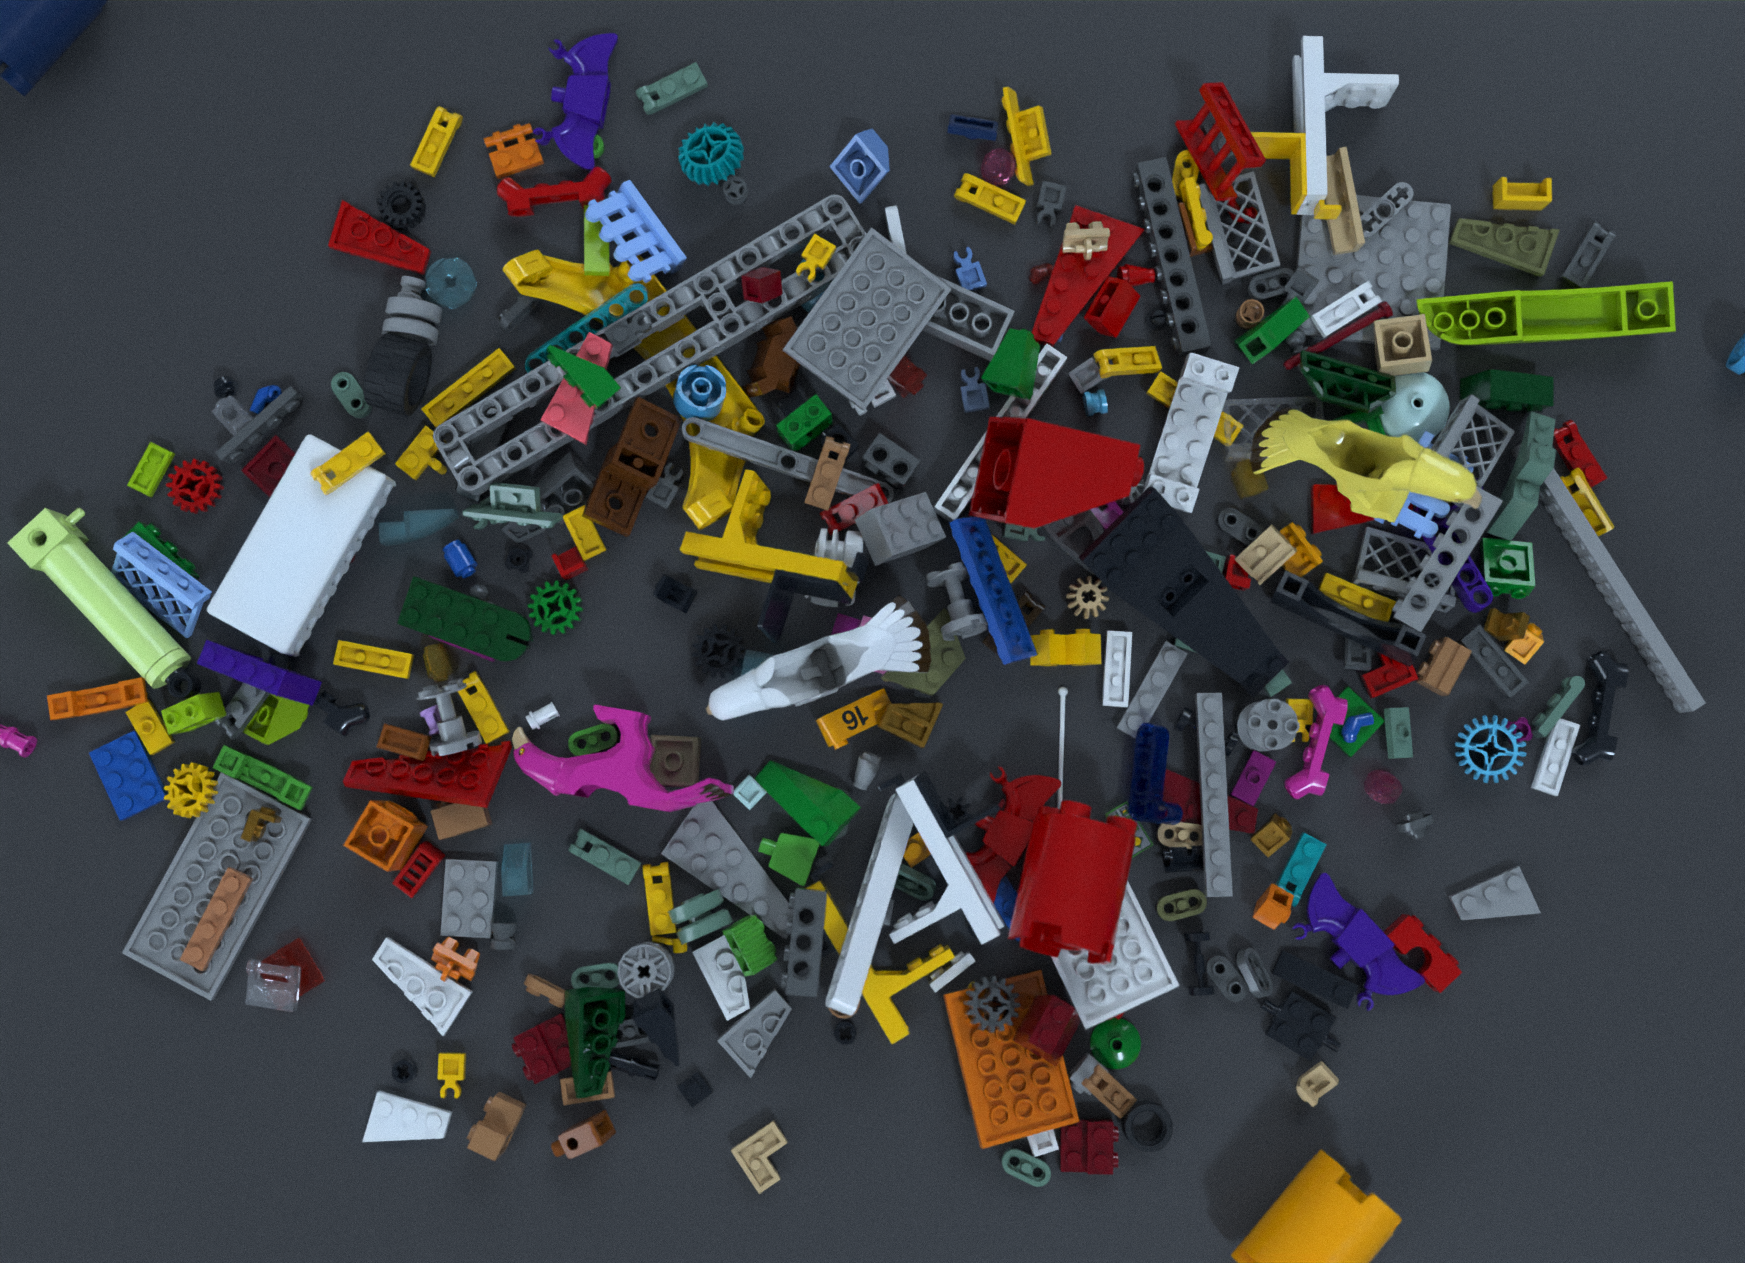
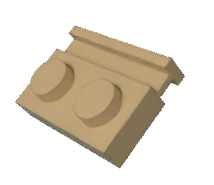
M1271 524L1235 558V561L1261 585L1293 556L1297 549Z

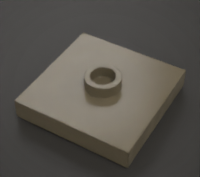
M651 735V742L655 751L650 764V770L662 786L690 787L697 784L699 781L701 737Z

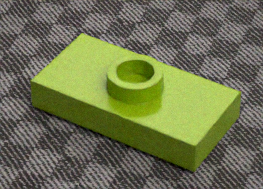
M150 442L127 486L152 498L175 453Z

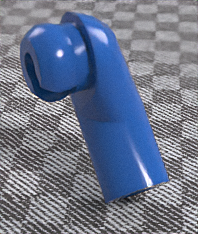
M269 385L259 389L249 411L259 414L264 410L266 404L273 402L282 394L280 387Z
M1369 712L1347 718L1341 730L1343 740L1347 743L1355 742L1361 727L1374 724L1372 713Z

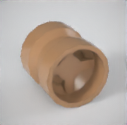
M1246 300L1235 314L1236 323L1243 329H1251L1263 318L1264 307L1257 300Z

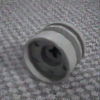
M646 941L633 946L624 953L619 962L617 974L621 986L627 993L635 998H642L659 988L662 991L665 990L675 976L676 965L674 957L667 947L657 942ZM640 966H650L649 973L651 976L648 974L642 976L640 974L642 972Z

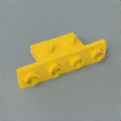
M1007 86L1003 88L1002 104L1007 111L1008 120H1006V126L1012 136L1011 151L1017 162L1015 173L1019 181L1027 186L1033 185L1029 162L1052 154L1043 107L1038 105L1020 112L1016 92Z

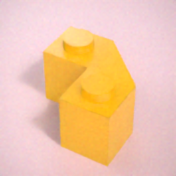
M1047 629L1040 630V635H1030L1038 654L1030 658L1031 666H1084L1101 664V634L1090 633V629H1075V634L1068 635L1055 634V630Z

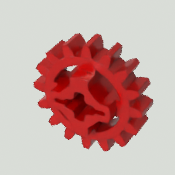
M193 459L192 464L184 460L182 468L174 466L177 472L175 475H168L173 479L172 483L166 484L167 487L172 489L167 494L168 497L175 498L173 504L178 507L181 506V510L188 512L189 509L194 514H197L199 509L207 512V505L215 507L216 504L213 500L215 498H222L217 493L218 490L224 489V486L218 484L223 479L222 476L215 474L218 469L213 466L209 467L210 463L204 460L201 464L197 459ZM196 471H203L207 476H199ZM191 496L194 502H188L183 497Z

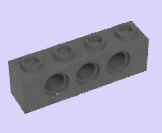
M796 888L795 893H790L789 909H794L793 920L788 919L786 935H791L790 946L785 945L784 961H788L789 964L788 972H783L781 984L782 988H786V995L817 997L827 890ZM808 908L813 911L814 919L811 922L805 923L801 921L799 913L802 909ZM800 935H807L811 938L812 944L809 948L802 949L797 945V938ZM799 961H804L808 964L809 971L805 975H799L795 972L794 965Z

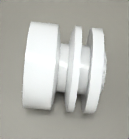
M821 528L820 535L816 541L815 556L842 561L847 567H852L856 553H863V537L860 531L848 530L845 540L839 541L838 529H834L832 540H828V529Z

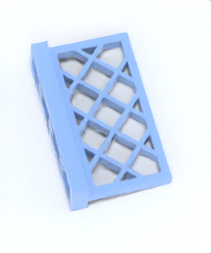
M134 532L115 542L113 550L117 554L111 573L143 606L185 638L192 636L203 603L210 598L212 591ZM136 570L140 581H136L132 571ZM121 571H124L128 582L119 576ZM156 585L160 596H156L152 586ZM139 586L144 587L147 596L141 592ZM159 601H163L167 612L161 608ZM172 601H176L180 611L175 610ZM178 616H183V619L187 626L183 625L180 622Z

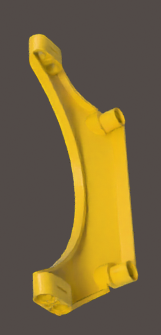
M537 249L513 258L502 269L520 294L561 304L584 315H587L634 283H639L646 287L648 291L647 303L666 292V289L654 274L651 275L652 279L647 283L643 280L638 282L632 281L628 277V271L632 266L629 260L621 262L615 268L609 263V276L584 275V264L545 256ZM640 255L636 256L640 262L644 260ZM633 290L629 297L632 301L639 302L644 298V295L640 290ZM613 304L610 306L609 311L611 314L619 316L623 313L624 309L620 304ZM662 307L658 315H667L670 312V308ZM684 315L685 318L663 331H656L641 340L642 343L635 346L634 349L645 360H648L697 330L686 315ZM592 318L603 325V321L600 318ZM693 348L686 349L683 357L690 358L694 356L696 350ZM717 356L700 364L699 366L705 367L709 365L716 368L726 381V396L722 409L714 419L708 422L753 437L764 425L765 420L762 413L754 406ZM678 378L665 385L672 398H674ZM690 423L686 426V432L690 436H697L700 433V428L697 424ZM689 442L691 474L682 508L697 528L701 530L732 511L745 460Z

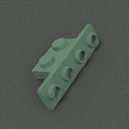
M497 482L489 485L491 506L473 504L462 511L463 516L472 517L473 520L477 521L494 519L496 523L511 521L517 522V525L520 526L537 524L540 528H552L563 519V514L541 511L539 487Z

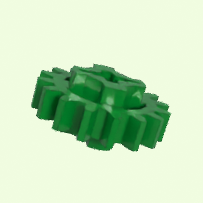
M557 580L554 586H551L548 581L545 582L546 588L544 590L537 587L536 589L539 594L537 596L531 594L530 596L535 600L534 604H528V607L534 610V612L529 614V617L537 619L533 625L535 627L543 625L541 631L544 633L551 629L552 635H556L557 630H560L562 634H566V627L575 629L572 622L574 620L581 621L577 616V612L584 611L583 608L578 607V604L582 602V598L574 597L578 591L576 589L569 591L570 585L568 583L561 587L560 582ZM556 592L553 597L545 598L547 594ZM567 597H569L571 601L572 610H569L567 607ZM558 604V606L561 607V610L559 612L554 611L553 613L551 605ZM540 606H542L545 611V615L543 618L540 614ZM567 618L564 622L555 624L558 619Z

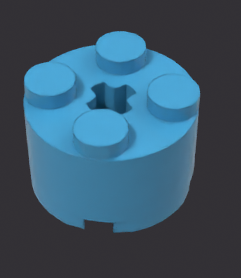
M696 364L685 368L678 377L674 392L673 404L677 411L686 419L691 417L705 421L714 419L720 413L726 396L724 376L716 368L709 365L703 367Z

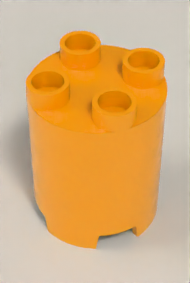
M1320 1149L1306 1163L1232 1252L1231 1256L1238 1263H1370L1394 1234L1393 1231L1402 1219L1375 1194L1370 1193L1367 1196L1350 1181L1351 1176L1345 1169Z

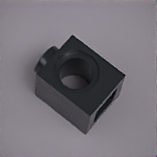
M838 423L834 427L829 426L820 435L822 437L820 440L822 447L826 436L841 438L844 442L851 444L845 462L859 449V444ZM831 450L829 452V454L835 460H837L839 453L833 452Z

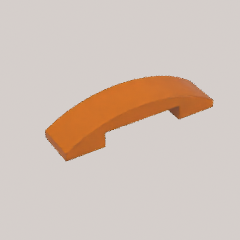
M143 677L96 688L47 695L50 720L104 713L148 702L145 679Z

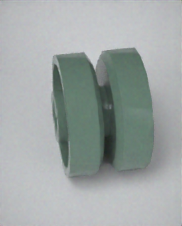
M719 889L705 895L702 893L681 902L682 905L668 911L673 924H679L686 920L690 922V924L677 931L681 945L733 922L727 909H722L715 913L711 912V909L721 905L724 901Z

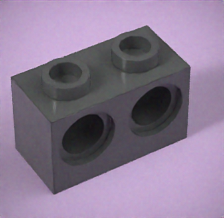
M880 433L862 457V462L865 463L864 467L875 475L879 472L886 477L884 481L896 489L898 486L904 489L921 461ZM876 451H883L887 458L882 462L874 460L873 454ZM896 465H904L907 468V473L902 476L896 475L893 471Z

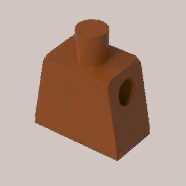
M605 1109L567 1128L558 1135L559 1140L551 1143V1148L556 1157L566 1154L568 1159H572L603 1145L616 1133V1130Z

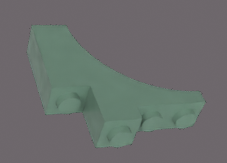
M1532 411L1527 417L1525 432L1516 462L1499 498L1503 502L1488 524L1487 533L1511 541L1538 506L1540 486L1554 468L1556 449H1553L1552 445L1555 419Z

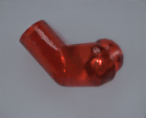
M1043 263L1033 266L1030 270L1029 280L1032 283L1039 284L1042 278L1051 277L1054 265Z

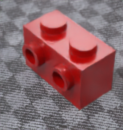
M1108 276L1085 314L1084 319L1099 334L1117 338L1141 296L1126 280Z

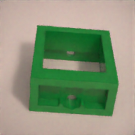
M815 394L776 425L778 435L789 450L800 452L819 437L826 428L833 426L832 413ZM812 432L811 437H808L806 434Z

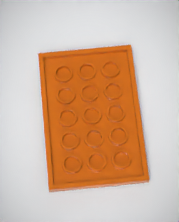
M1041 970L1006 978L1005 986L1013 984L1014 987L1011 992L1019 993V996L1014 1000L1015 1003L1021 1004V1007L1014 1009L1019 1016L1011 1017L1013 1025L1008 1026L1004 1024V1031H998L995 1027L994 1033H990L987 1027L984 1031L979 1030V1022L976 1024L970 1023L973 1016L965 1014L970 1007L965 1005L964 1001L970 1000L966 991H974L973 987L943 995L980 1148L982 1149L1080 1122L1063 1056L1056 1067L1012 1040L1036 995H1047ZM985 989L980 992L977 999H980L985 994ZM1000 990V995L1007 1000L1005 994ZM988 1001L983 1002V1005L996 1007L1001 1006V1003ZM977 1008L981 1017L984 1018V1013ZM1005 1009L999 1015V1019H1001L1004 1016L1007 1009Z

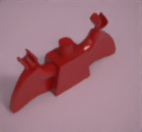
M998 766L1002 772L1000 778H995L990 772L991 779L1003 787L1001 790L1006 797L1004 811L999 810L995 819L988 816L975 823L976 826L987 831L982 840L985 844L978 851L973 853L965 852L993 904L999 883L1012 868L1010 865L1016 867L1029 843L1033 825L1032 821L1037 815L1038 808L1044 806L1048 799L1058 791L1062 785L1060 780L1047 776L1030 775L1008 782L1007 774L1003 768Z

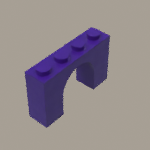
M206 640L197 662L201 666L273 695L313 706L322 682L303 674L263 662L262 658L245 651Z

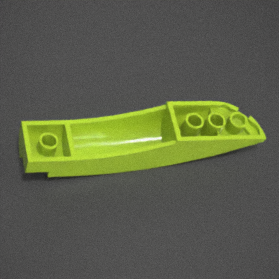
M1673 281L1582 289L1515 290L1416 299L1419 315L1425 314L1427 328L1438 338L1457 345L1566 341L1676 331Z

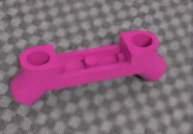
M1319 685L1308 694L1318 715L1316 722H1313L1310 727L1309 736L1311 740L1309 747H1306L1303 753V761H1305L1303 769L1287 778L1284 782L1286 790L1294 799H1300L1308 793L1322 796L1327 785L1329 773L1321 769L1333 723L1344 724L1348 707L1347 699L1334 697L1327 685Z

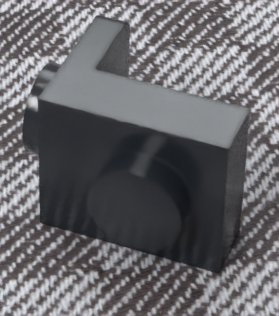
M663 574L657 582L652 595L663 603L686 614L698 592Z

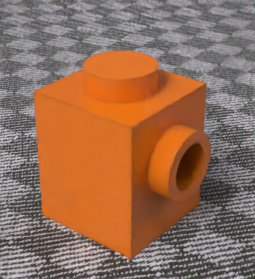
M1271 883L1257 900L1252 918L1275 930L1281 922L1285 923L1290 917L1294 895Z

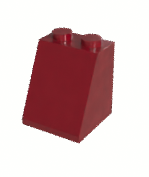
M1036 995L1012 1040L1057 1067L1081 1021L1076 1009L1056 996Z

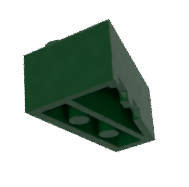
M1489 369L1460 379V401L1472 394L1480 400L1478 405L1484 409L1527 410V413H1531V411L1542 413L1543 409L1554 406V377Z

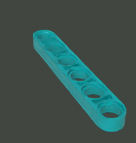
M639 283L629 285L531 352L525 361L527 373L534 370L529 365L532 359H540L543 364L549 361L546 357L549 354L546 351L549 345H559L563 351H566L578 344L570 340L569 334L571 332H580L583 335V340H585L589 332L595 334L646 304L648 300L646 287ZM633 290H640L644 298L639 302H634L630 299L629 294ZM620 304L624 311L621 315L615 316L610 313V306ZM595 317L600 318L603 321V327L593 329L589 325V321Z

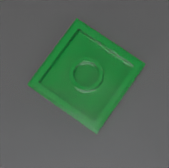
M1347 686L1337 696L1347 699L1348 702L1344 724L1350 716L1369 712L1372 713L1374 724L1360 728L1357 739L1353 743H1347L1343 740L1341 730L1344 724L1333 723L1329 739L1348 757H1352L1385 720Z

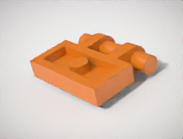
M530 123L522 126L517 124L513 126V129L501 133L496 131L492 133V136L484 138L487 148L494 145L497 146L498 151L489 153L498 179L544 164L538 143L535 142L536 139L533 138L526 141L524 136L533 133ZM515 138L518 139V144L505 148L504 142Z

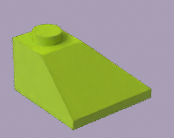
M270 693L243 733L264 744L270 745L301 728L302 723L308 716L309 705Z

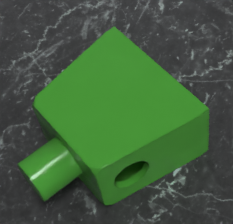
M780 833L777 842L763 837L758 852L772 856L768 867L799 885L805 886L820 843L814 838Z

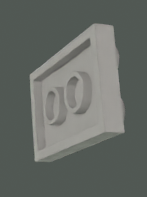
M446 859L440 936L493 938L491 923L494 922L498 861Z

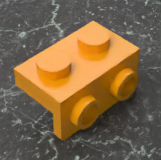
M1291 522L1279 531L1297 549V552L1282 565L1285 571L1303 577L1323 562L1320 550L1314 544L1310 545L1305 538L1306 533L1300 525H1295Z

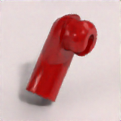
M1229 200L1227 203L1228 206L1240 211L1241 207H1239L1236 200ZM1254 207L1244 208L1242 212L1254 220L1258 214ZM1227 210L1231 219L1234 221L1237 215ZM1241 217L1237 221L1244 224L1250 223Z

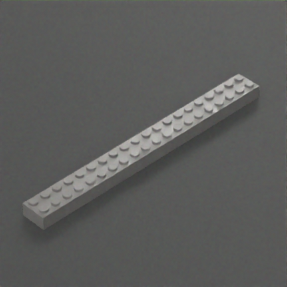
M1521 444L1510 450L1511 456L1515 461ZM1553 468L1540 486L1539 499L1544 502L1547 512L1553 516L1554 523L1562 530L1563 537L1571 544L1572 551L1577 553L1580 563L1588 570L1587 574L1595 581L1596 588L1604 595L1605 602L1613 609V614L1622 623L1621 626L1624 631L1630 635L1631 642L1637 646L1640 656L1648 663L1647 667L1655 674L1656 681L1664 688V693L1673 702L1674 709L1679 713L1695 711L1706 704V702Z

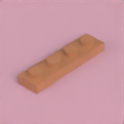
M232 867L227 868L180 958L181 961L201 971L206 970L254 878Z

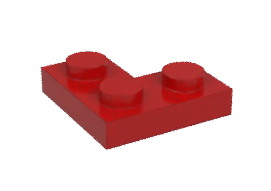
M1378 652L1377 654L1383 666L1360 676L1370 699L1419 679L1413 665L1410 667Z

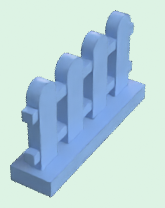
M631 180L623 182L617 193L615 191L609 192V198L598 203L593 199L588 203L589 207L585 212L586 219L590 222L600 221L603 227L599 232L600 238L605 242L613 240L618 246L613 253L614 258L619 262L629 260L632 266L628 271V277L632 281L638 282L643 280L647 283L652 279L651 275L663 271L664 274L668 272L673 274L680 270L687 257ZM620 212L623 218L614 222L609 220L608 216ZM634 231L637 237L625 242L622 236ZM648 251L652 257L640 262L636 256Z
M1425 431L1418 443L1424 448L1428 447L1431 449L1433 446L1432 440L1435 435ZM1453 454L1449 455L1450 460L1460 464L1459 457ZM1473 467L1468 468V470L1472 473L1474 470ZM1409 492L1394 523L1391 522V524L1397 526L1400 523L1415 531L1414 536L1419 539L1422 535L1432 538L1438 531L1437 524L1431 521L1432 517H1446L1450 511V506L1441 499ZM1410 503L1427 511L1426 516L1423 517L1408 509ZM1374 518V520L1382 524L1385 521L1384 519Z

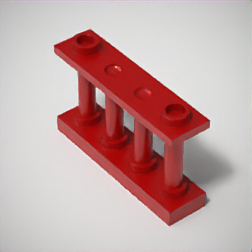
M1204 83L1199 89L1205 101L1202 108L1193 120L1176 121L1175 126L1215 200H1235L1238 197L1232 187L1235 179L1244 168L1261 167L1266 159L1224 83ZM1211 112L1216 122L1205 136L1200 126ZM1222 132L1226 143L1215 156L1210 145L1219 133ZM1232 151L1237 162L1226 175L1221 164Z

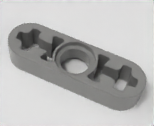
M1405 182L1395 184L1360 217L1362 225L1367 224L1371 218L1375 221L1368 230L1363 232L1365 240L1375 235L1413 198V189L1409 184ZM1404 191V198H1400L1394 204L1391 200L1398 192ZM1380 205L1386 206L1389 209V216H1379L1377 207Z

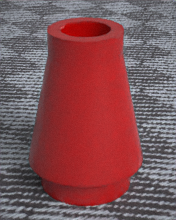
M1124 264V266L1118 267L1117 278L1126 280L1132 287L1154 283L1155 270L1154 268Z

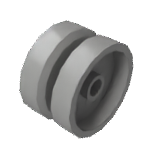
M389 297L387 299L385 312L392 318H387L383 321L381 334L392 333L428 344V346L437 344L439 331L433 325L441 322V307L427 301L408 297Z

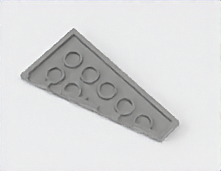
M713 801L693 806L661 854L713 890L719 889L723 897L748 914L757 916L765 926L784 939H787L789 936L786 935L788 919L793 920L794 909H789L788 900L780 892Z

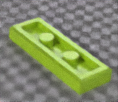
M584 205V275L609 276V242L603 241L599 236V232L603 227L600 221L590 222L586 219L585 212L589 205Z

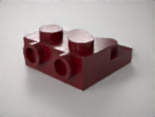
M563 1013L513 1037L515 1041L512 1043L513 1051L518 1058L522 1056L526 1064L523 1067V1072L528 1081L533 1079L534 1083L537 1084L572 1066L566 1020Z
M1079 1118L1080 1122L1060 1127L1061 1172L1113 1175V1168H1118V1152H1113V1142H1118L1119 1132L1118 1126H1114V1122L1111 1119Z

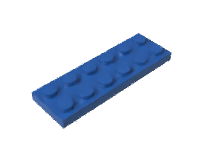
M968 517L950 522L952 536L959 547L961 560L967 568L970 583L975 589L980 609L984 612L988 623V630L994 638L998 656L1002 659L1003 664H1010L1038 655L986 520L978 517Z

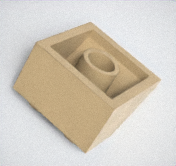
M1425 314L1374 321V347L1378 372L1397 376L1429 371L1432 356Z

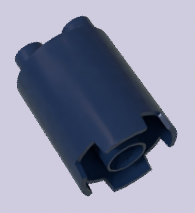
M0 0V66L4 62L8 65L0 74V77L25 97L103 11L102 7L108 0Z

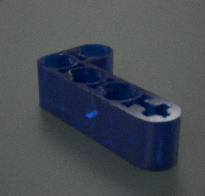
M1143 723L1137 730L1128 807L1129 815L1135 821L1176 825L1183 817V810L1179 804L1163 801L1169 746V732L1165 726Z

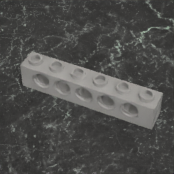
M1476 487L1482 496L1481 505L1477 509H1474L1469 504L1459 502L1463 506L1459 513L1453 511L1446 525L1450 527L1446 534L1439 533L1432 545L1436 550L1431 557L1426 554L1419 565V568L1422 569L1421 574L1418 578L1413 576L1405 589L1409 591L1404 600L1399 598L1391 610L1396 613L1393 619L1419 632L1423 630L1503 502L1501 499ZM1470 509L1476 510L1479 513V520L1475 522L1467 520L1465 512ZM1455 531L1463 532L1466 536V541L1461 544L1455 543L1451 537L1452 533ZM1441 553L1450 554L1452 563L1446 566L1440 564L1438 555ZM1433 574L1437 576L1439 584L1436 587H1428L1424 582V577ZM1412 597H1423L1425 606L1422 609H1415L1411 605Z

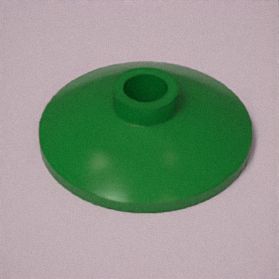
M1112 1018L1098 1024L1094 1028L1090 1037V1048L1094 1058L1104 1067L1122 1069L1132 1064L1138 1057L1141 1039L1137 1029L1130 1022L1122 1018L1119 1020ZM1115 1040H1119L1121 1042V1047L1119 1049H1114L1112 1047V1043Z

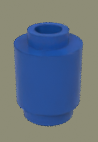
M455 540L443 548L444 558L456 577L462 576V578H467L476 572L475 567L478 564L465 543L462 544L460 540Z

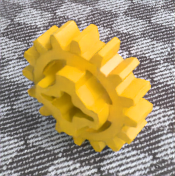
M193 762L190 765L182 764L181 770L176 768L173 770L174 777H167V780L171 783L169 786H164V789L169 791V794L164 796V800L170 801L167 808L173 809V814L191 818L192 816L200 817V811H209L208 803H215L211 799L212 795L218 794V791L213 790L218 781L211 780L215 774L208 771L209 767Z

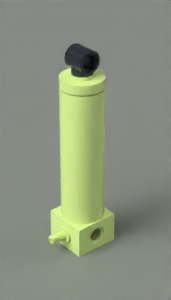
M44 508L7 542L30 568L43 571L153 689L167 684L171 695L184 699H189L199 694L201 690L199 678L185 670L191 657L85 545L89 539L75 525L85 516L83 509L77 508L67 517L62 513ZM186 679L188 689L182 692L180 686L182 681Z

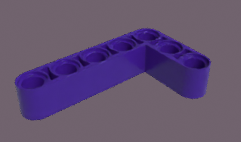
M1451 502L1452 506H1450L1447 516L1452 514L1453 511L1460 510V508ZM1416 506L1413 511L1423 516L1421 508ZM1433 516L1431 521L1437 524L1438 531L1445 535L1450 527L1446 525L1447 518ZM1453 532L1451 535L1452 540L1455 543L1461 544L1462 542L1457 534ZM1422 535L1423 540L1433 554L1436 548L1432 545L1437 537L1427 538ZM1447 553L1438 555L1440 564L1446 566L1452 563ZM1469 555L1451 585L1464 607L1470 612L1477 613L1492 602L1493 594ZM1460 573L1467 574L1469 576V582L1463 581L1460 577ZM1473 594L1479 595L1483 600V604L1477 603L1473 598Z

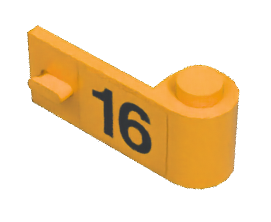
M884 688L816 720L828 748L833 746L837 750L849 744L848 738L879 724L887 704H891Z

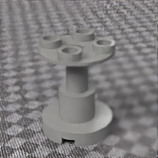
M963 562L951 564L948 566L949 570L943 572L934 571L926 575L928 580L927 586H946L951 604L947 606L951 622L945 624L940 629L943 640L953 641L955 640V635L962 636V639L987 630L988 623L984 613L975 614L972 601L965 599L960 581L970 576Z
M462 678L447 682V685L440 688L438 684L426 686L416 696L417 700L436 698L441 721L437 722L441 740L429 745L432 756H435L437 753H439V756L467 750V744L472 742L474 747L482 743L480 732H466L462 716H456L450 693L467 687V684L463 683Z
M1268 699L1251 703L1239 712L1236 734L1239 735L1240 742L1248 749L1256 751L1278 750L1285 748L1294 740L1299 730L1297 715L1290 705L1279 699Z

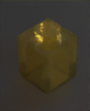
M1250 459L1237 463V467L1231 471L1240 500L1264 493L1269 489L1264 473L1255 475L1252 472Z

